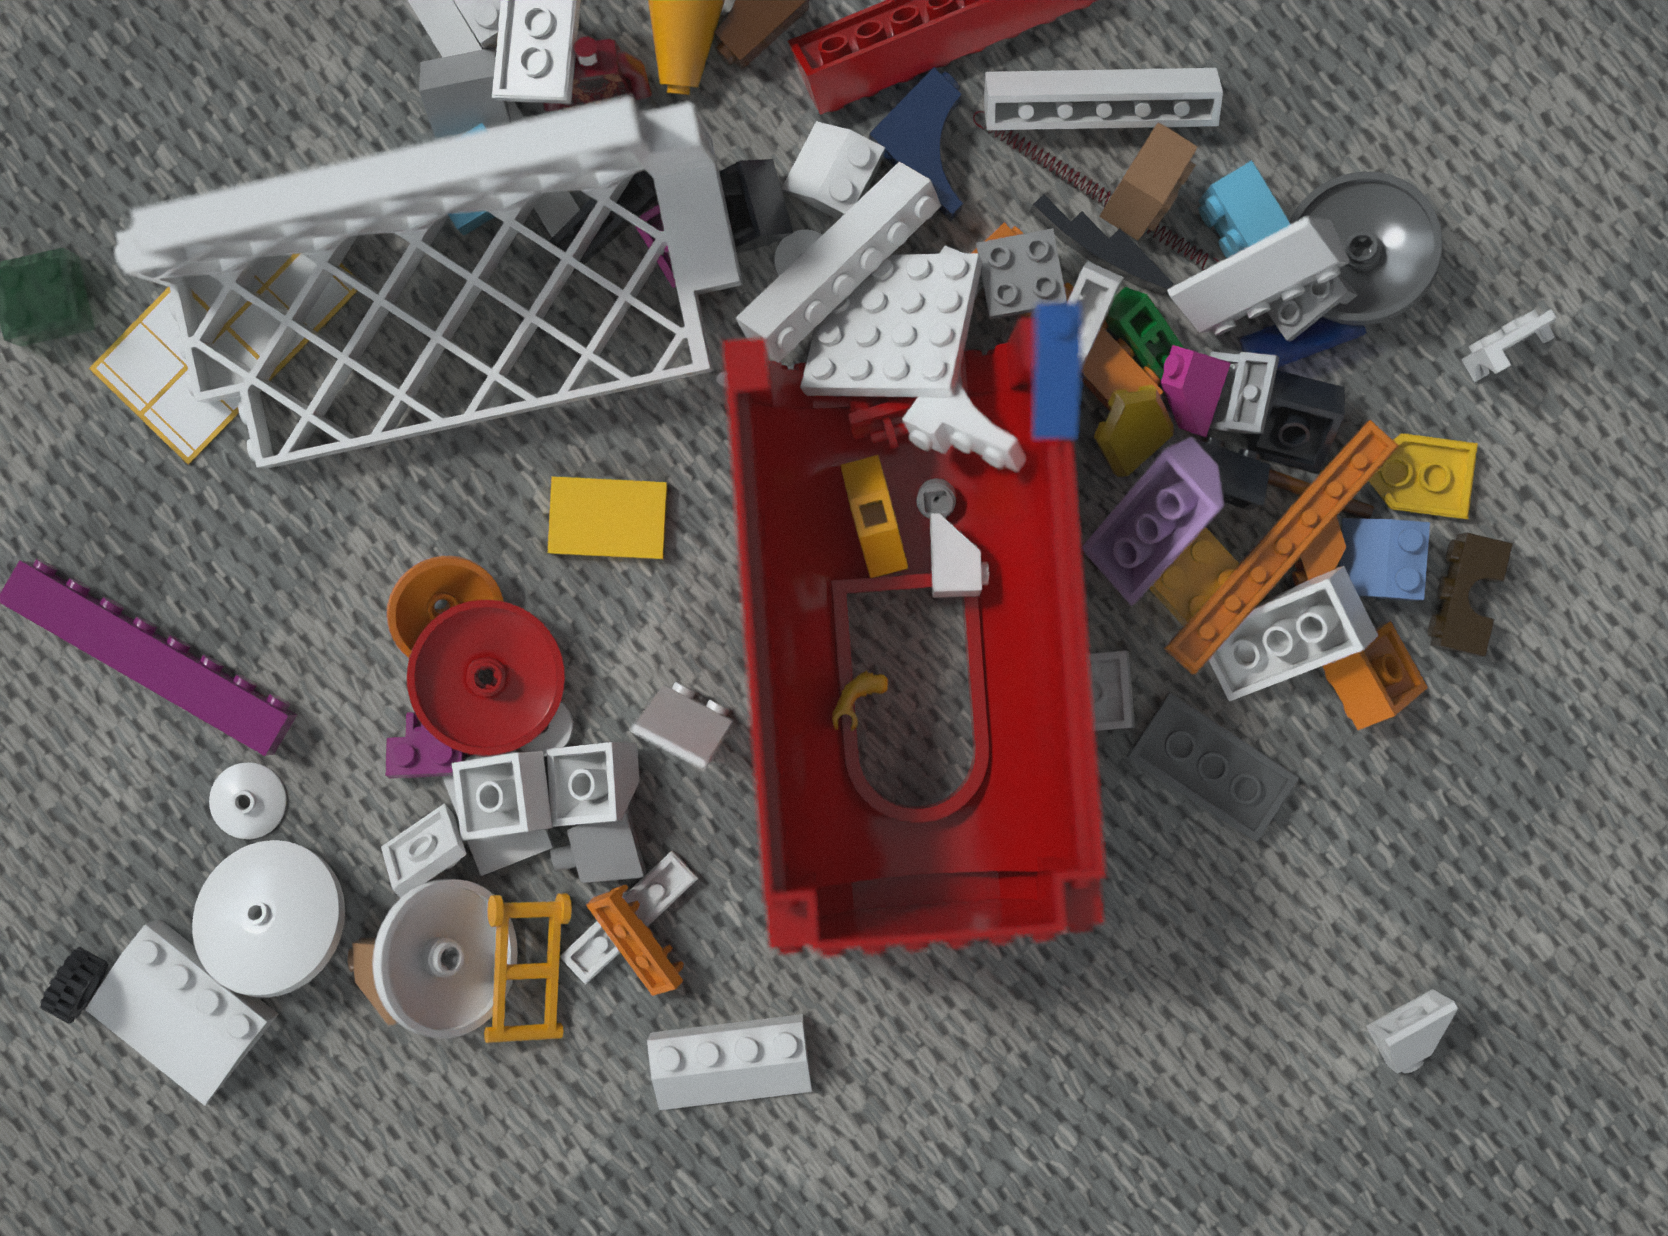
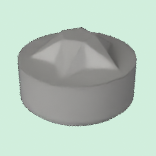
M931 479L923 483L918 491L917 507L925 517L930 519L931 513H939L946 518L953 512L956 504V492L949 482L943 479Z

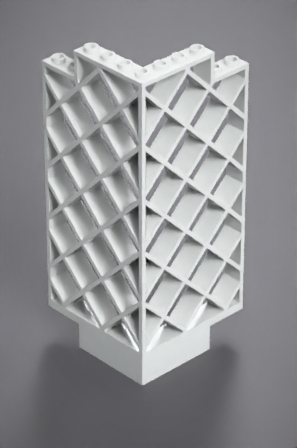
M630 97L132 210L134 224H131L130 230L116 233L118 245L115 247V256L124 273L170 287L172 298H169V309L173 319L178 322L180 336L177 337V345L181 356L184 359L186 358L189 373L186 374L185 380L190 395L194 396L195 401L203 403L241 396L242 401L238 404V410L242 422L247 424L250 439L247 440V451L250 459L256 463V468H273L712 372L714 367L698 295L743 285L711 131L692 102L642 113ZM646 169L654 179L664 231H658L616 203L634 173ZM580 190L597 201V204L566 253L523 225L543 192ZM488 211L504 223L472 273L430 246L449 217L448 214ZM610 211H613L655 239L624 290L579 262ZM518 231L561 259L530 310L487 283ZM394 232L410 243L380 292H377L339 267L358 235ZM666 246H668L685 324V327L681 328L636 299L656 267L658 258L661 254H664ZM425 253L467 280L437 330L395 303ZM303 254L317 265L288 312H285L248 287L266 256ZM575 268L619 296L587 347L543 319ZM210 275L224 284L198 326L188 276ZM333 275L374 301L345 349H342L304 324V321ZM481 290L525 317L494 367L451 340ZM241 297H244L281 321L252 369L212 344ZM631 305L676 333V336L653 372L636 377H631L599 356ZM389 311L431 338L401 387L359 360ZM537 327L542 328L582 355L558 394L538 397L507 376ZM297 333L338 359L309 406L268 380ZM688 342L693 364L671 369ZM445 348L488 375L466 412L453 417H446L415 396ZM204 353L244 378L245 381L239 384L212 389ZM594 363L620 379L578 389ZM353 369L395 396L371 435L357 438L324 417ZM501 384L526 400L486 409ZM261 390L302 416L280 453L275 456L273 455L260 396ZM408 406H411L432 420L395 429ZM317 427L339 440V442L303 449Z

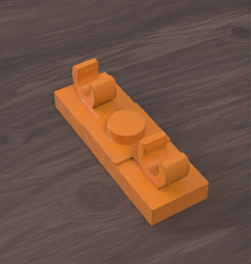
M625 884L613 888L610 892L593 897L586 904L587 908L651 995L654 996L677 989L684 981L678 974L683 969L684 963L678 961L671 964L667 959L668 953L673 949L671 945L661 947L654 938L652 931L635 915L634 912L640 906L639 901L636 900L627 904L622 896L627 891L628 886Z

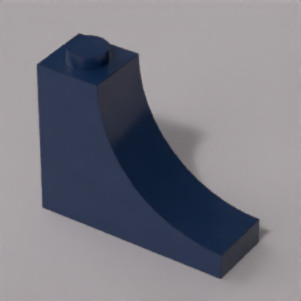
M933 67L869 133V139L885 147L884 158L893 167L901 162L931 180L941 204L938 210L951 222L961 212L963 202L956 196L945 177L940 157V138L949 116L959 105L962 94L958 91L960 85L947 72L940 74Z

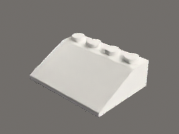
M161 919L149 922L142 927L119 956L85 1009L203 1105H207L279 1015L258 997L232 991L218 983L205 970L195 947Z

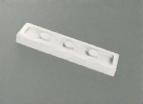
M672 850L632 887L623 898L627 904L636 900L639 901L640 906L634 913L648 927L699 877ZM596 921L560 955V958L586 985L620 951L598 921Z

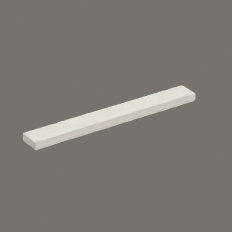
M408 0L442 58L482 50L453 0ZM507 101L511 124L526 121L515 102ZM569 191L543 192L534 206L551 237L580 210Z

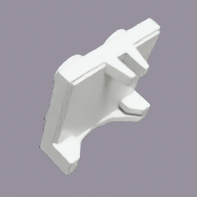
M1534 309L1502 326V329L1470 345L1469 349L1472 353L1461 360L1474 382L1489 375V369L1496 374L1510 366L1511 364L1503 351L1533 333L1537 334L1542 343L1555 338L1549 326L1556 318L1552 309L1540 315Z

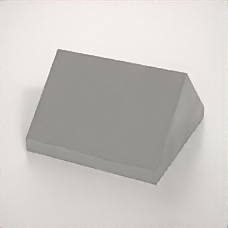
M496 47L421 62L419 92L436 139L465 134L481 123L484 124L486 129L511 124L507 101H497L492 98Z

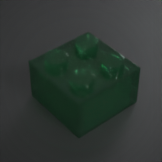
M62 247L0 261V326L4 341L21 347L95 330L79 255Z

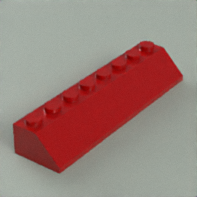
M885 0L790 39L787 42L810 98L821 115L826 112L840 110L845 104L862 97L874 96L880 90L896 83L908 82L916 75L933 69V67L941 68L959 57L969 53H978L984 50L986 46L1003 39L1017 37L1022 31L1034 26L1051 23L1057 17L1073 10L1087 8L1097 0Z

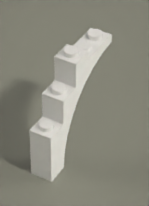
M944 246L939 254L964 253ZM981 272L977 286L976 296L978 295L979 291L983 286ZM961 367L954 397H918L902 419L911 434L909 439L923 450L928 451L932 448L945 454L953 444L965 453H969L972 450L982 455L994 467L1002 468L1004 465L1017 472L1026 461V457L1017 439L992 425L972 405L962 383Z

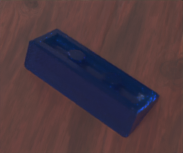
M1321 317L1291 342L1285 339L1276 325L1242 337L1240 344L1243 352L1278 356V368L1361 337L1367 332L1364 325L1340 324Z

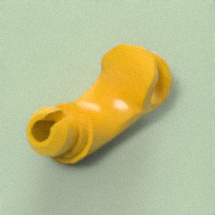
M867 670L848 683L842 691V695L832 713L831 719L834 728L838 730V718L843 714H847L852 718L851 731H853L858 724V719L853 710L854 702L859 697H866L867 694H883L887 692L888 678L884 674L873 675V673H868Z

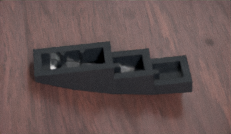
M646 169L634 173L616 202L637 217L658 199L654 179ZM591 198L549 242L566 253L597 204V201ZM610 211L579 262L582 264L587 263L631 223Z
M1045 194L1032 205L1030 213L1046 228L1053 229L1054 235L1090 262L1124 277L1123 280L1160 295H1164L1173 285V282L1121 228L1108 238L1083 211L1070 221Z

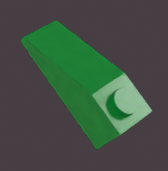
M1124 287L1115 296L1105 318L1109 330L1117 340L1120 338L1131 347L1135 353L1133 358L1142 368L1145 366L1150 368L1161 381L1164 373V364L1170 355L1172 346L1184 348L1147 294Z

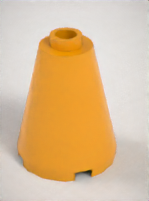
M648 0L660 84L667 85V93L690 95V87L698 88L714 38V32L723 9L724 0Z

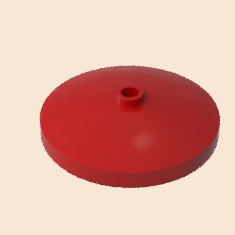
M482 599L467 601L439 614L419 635L411 651L407 666L409 699L422 725L443 744L472 755L503 754L531 742L541 734L553 719L564 691L565 673L563 659L550 631L538 618L527 610L500 600ZM490 669L493 672L494 677L491 682L483 683L479 680L478 674L481 670Z

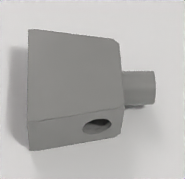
M629 805L621 821L575 825L567 830L570 845L550 850L554 870L559 872L576 867L581 883L639 878L647 873Z

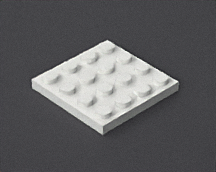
M979 253L890 255L815 327L801 383V389L807 396L954 397L983 263Z

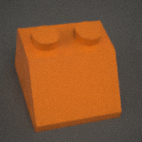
M1391 621L1375 629L1378 637L1364 650L1322 666L1327 681L1334 687L1343 703L1346 715L1352 719L1357 730L1397 715L1428 688Z

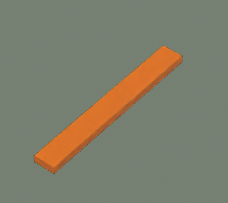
M1371 420L1367 421L1164 649L1192 675L1196 674L1399 445Z

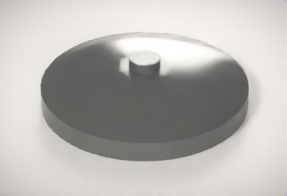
M1363 171L1333 178L1307 195L1296 208L1289 221L1292 225L1307 216L1330 219L1350 263L1339 268L1340 275L1356 291L1358 296L1346 305L1338 303L1322 316L1330 321L1362 326L1393 319L1413 307L1426 294L1440 268L1443 250L1442 232L1434 208L1428 199L1412 184L1390 174Z

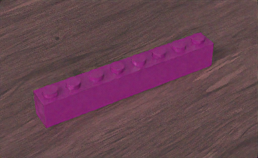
M36 558L35 562L19 560L0 593L1 604L263 756L276 753L297 717V714L288 709L291 705L288 701L272 693L266 697L255 690L257 687L255 682L240 674H236L235 678L222 671L224 665L210 656L203 655L200 659L188 652L191 646L183 640L172 635L166 639L155 633L158 628L155 624L139 616H136L135 620L124 615L122 613L124 607L107 597H103L101 601L88 594L91 588L81 581L71 577L68 581L55 575L58 569L50 563Z

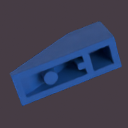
M1037 303L1032 311L1033 439H1076L1081 360V303Z

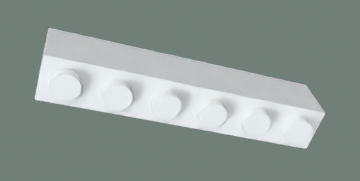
M1217 68L985 72L984 111L987 130L1155 127L1158 122L1166 127L1219 126L1223 90Z
M901 162L896 164L736 317L746 338H765L769 357L779 363L941 207L931 180Z

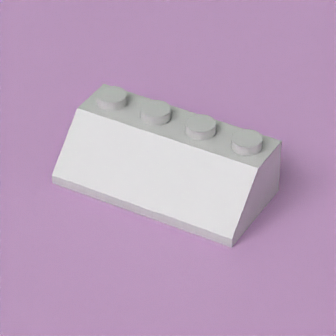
M1307 216L1173 286L1167 291L1171 299L1199 333L1214 332V335L1218 336L1236 327L1235 321L1248 315L1249 319L1268 312L1271 309L1269 303L1281 297L1283 301H1288L1300 296L1305 292L1304 286L1315 280L1321 284L1341 274L1339 268L1350 263L1332 221L1330 219Z
M803 1014L652 1032L647 1039L651 1079L659 1110L812 1092Z

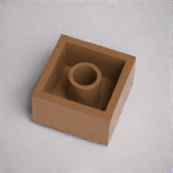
M1158 122L1099 217L1118 229L1121 228L1123 232L1138 241L1147 228L1154 232L1165 213L1168 212L1177 198L1179 189L1184 185L1195 168L1196 164L1191 162L1190 159L1198 146Z

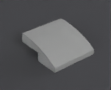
M1211 351V357L1230 362L1231 364L1209 430L1242 434H1263L1279 357L1240 352L1239 355Z

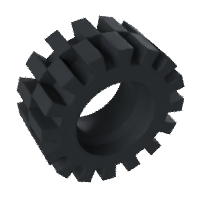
M81 947L74 949L71 955H68L64 960V964L60 965L56 971V976L52 977L49 982L50 986L43 994L44 997L40 1002V1009L68 1024L73 1023L75 1018L77 1019L80 1016L82 1009L85 1010L88 1006L89 1000L95 995L96 989L102 982L101 979L107 972L108 962Z

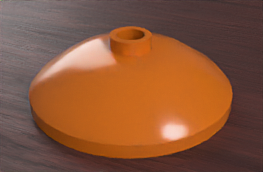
M438 556L424 560L404 573L390 594L387 605V624L390 634L397 647L409 658L419 635L439 614L467 601L482 599L503 601L502 593L490 573L472 560L458 556ZM441 599L447 600L444 608H435L437 601Z

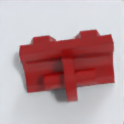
M850 396L851 413L848 414L854 440L870 435L872 443L887 440L890 450L897 449L896 437L909 433L902 419L917 397L886 396L887 403L873 406L871 396Z

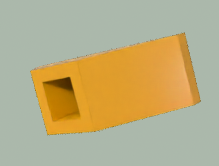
M876 455L840 465L870 578L908 569L879 456Z

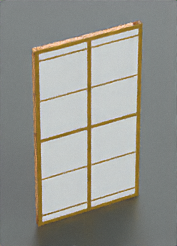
M303 254L266 256L248 287L285 312H288L317 264ZM340 263L339 267L353 275L342 263ZM210 275L188 276L198 326L224 284ZM333 275L304 321V324L319 333L359 291ZM168 286L89 369L94 376H97L181 457L184 463L190 465L239 415L238 404L242 400L241 396L203 403L195 401L194 396L190 395L185 380L186 374L189 373L186 358L184 359L181 356L177 345V337L180 336L178 322L173 319L170 313L169 298H172ZM241 297L212 344L252 369L281 321L244 297ZM297 333L268 380L272 381L310 340ZM204 353L212 389L239 384L245 381L244 378Z

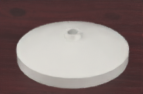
M269 840L250 844L237 850L224 859L209 875L195 904L192 933L194 946L200 962L210 976L218 983L232 991L252 997L280 996L302 987L326 966L339 944L345 920V902L341 885L331 867L320 856L295 843Z
M432 880L413 888L401 897L384 919L374 948V981L380 1000L387 1012L407 1030L433 1038H454L476 1030L493 1016L496 927H491L488 921V900L494 894L486 888L465 880ZM509 918L507 964H517L516 934L511 918ZM506 980V996L513 980Z

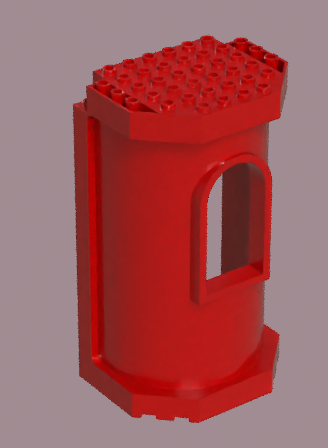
M1032 318L1020 319L1007 343L996 345L995 349L987 351V355L982 356L981 350L964 351L960 366L962 383L972 405L992 425L1017 439L1026 457V461L1018 472L1004 465L1002 468L994 467L982 455L972 450L969 453H965L953 444L945 454L932 448L928 451L923 450L909 439L910 433L897 436L898 448L890 450L887 440L872 443L870 435L854 440L848 414L851 413L850 396L805 395L801 389V383L806 363H796L793 367L794 370L788 369L786 365H782L781 362L771 361L765 338L723 341L764 903H766L769 949L778 948L779 954H797L804 952L803 946H810L811 951H820V957L845 955V949L861 947L863 954H879L887 952L888 945L904 944V950L920 951L929 949V942L946 941L949 948L968 947L972 945V939L988 938L989 944H1010L1014 942V936L1030 935L1031 941H1051L1057 939L1056 933L1067 932L1066 927L1069 928V932L1081 933L1093 931V924H1104L1101 878H1105L1073 444L1072 439H1033ZM871 396L873 406L888 402L886 396ZM878 455L908 569L870 578L840 465ZM943 479L949 482L956 492L955 508L945 519L980 550L981 562H988L989 584L982 585L980 596L962 597L973 756L965 779L948 797L930 805L906 806L883 797L866 779L859 761L857 727L851 731L852 718L850 715L843 714L838 718V730L834 728L831 718L835 706L842 695V691L853 680L847 594L932 588L930 519L919 511L917 495L920 487L926 481Z

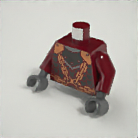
M586 36L579 38L574 44L576 55L571 104L543 103L544 110L548 111L546 116L558 114L562 109L563 112L628 97L634 103H636L635 100H639L638 108L642 113L660 109L657 102L650 100L652 90L645 66L640 59L626 51H622L616 40L605 39L595 41L593 38Z

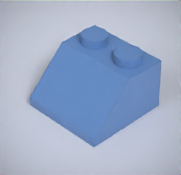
M1342 519L1341 532L1346 549L1338 562V568L1345 567L1359 597L1405 601L1424 600L1430 522L1395 519Z

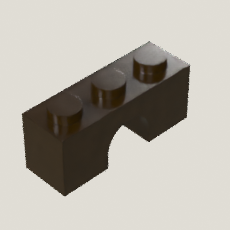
M1468 532L1457 534L1456 540L1452 539L1446 552V561L1450 562L1447 577L1443 576L1437 589V599H1441L1438 614L1432 615L1428 626V636L1432 637L1430 646L1474 657L1486 656L1495 619L1481 616L1471 608L1468 598L1469 591L1478 580L1489 582L1504 581L1513 543Z

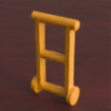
M559 893L555 901L503 903L500 895H491L489 897L487 915L490 926L496 927L492 1027H485L484 1039L486 1043L561 1039L563 1037L562 1023H557L561 924H568L570 922L572 911L571 900L567 893ZM549 917L547 963L507 964L509 918ZM546 978L544 1024L504 1026L506 980Z

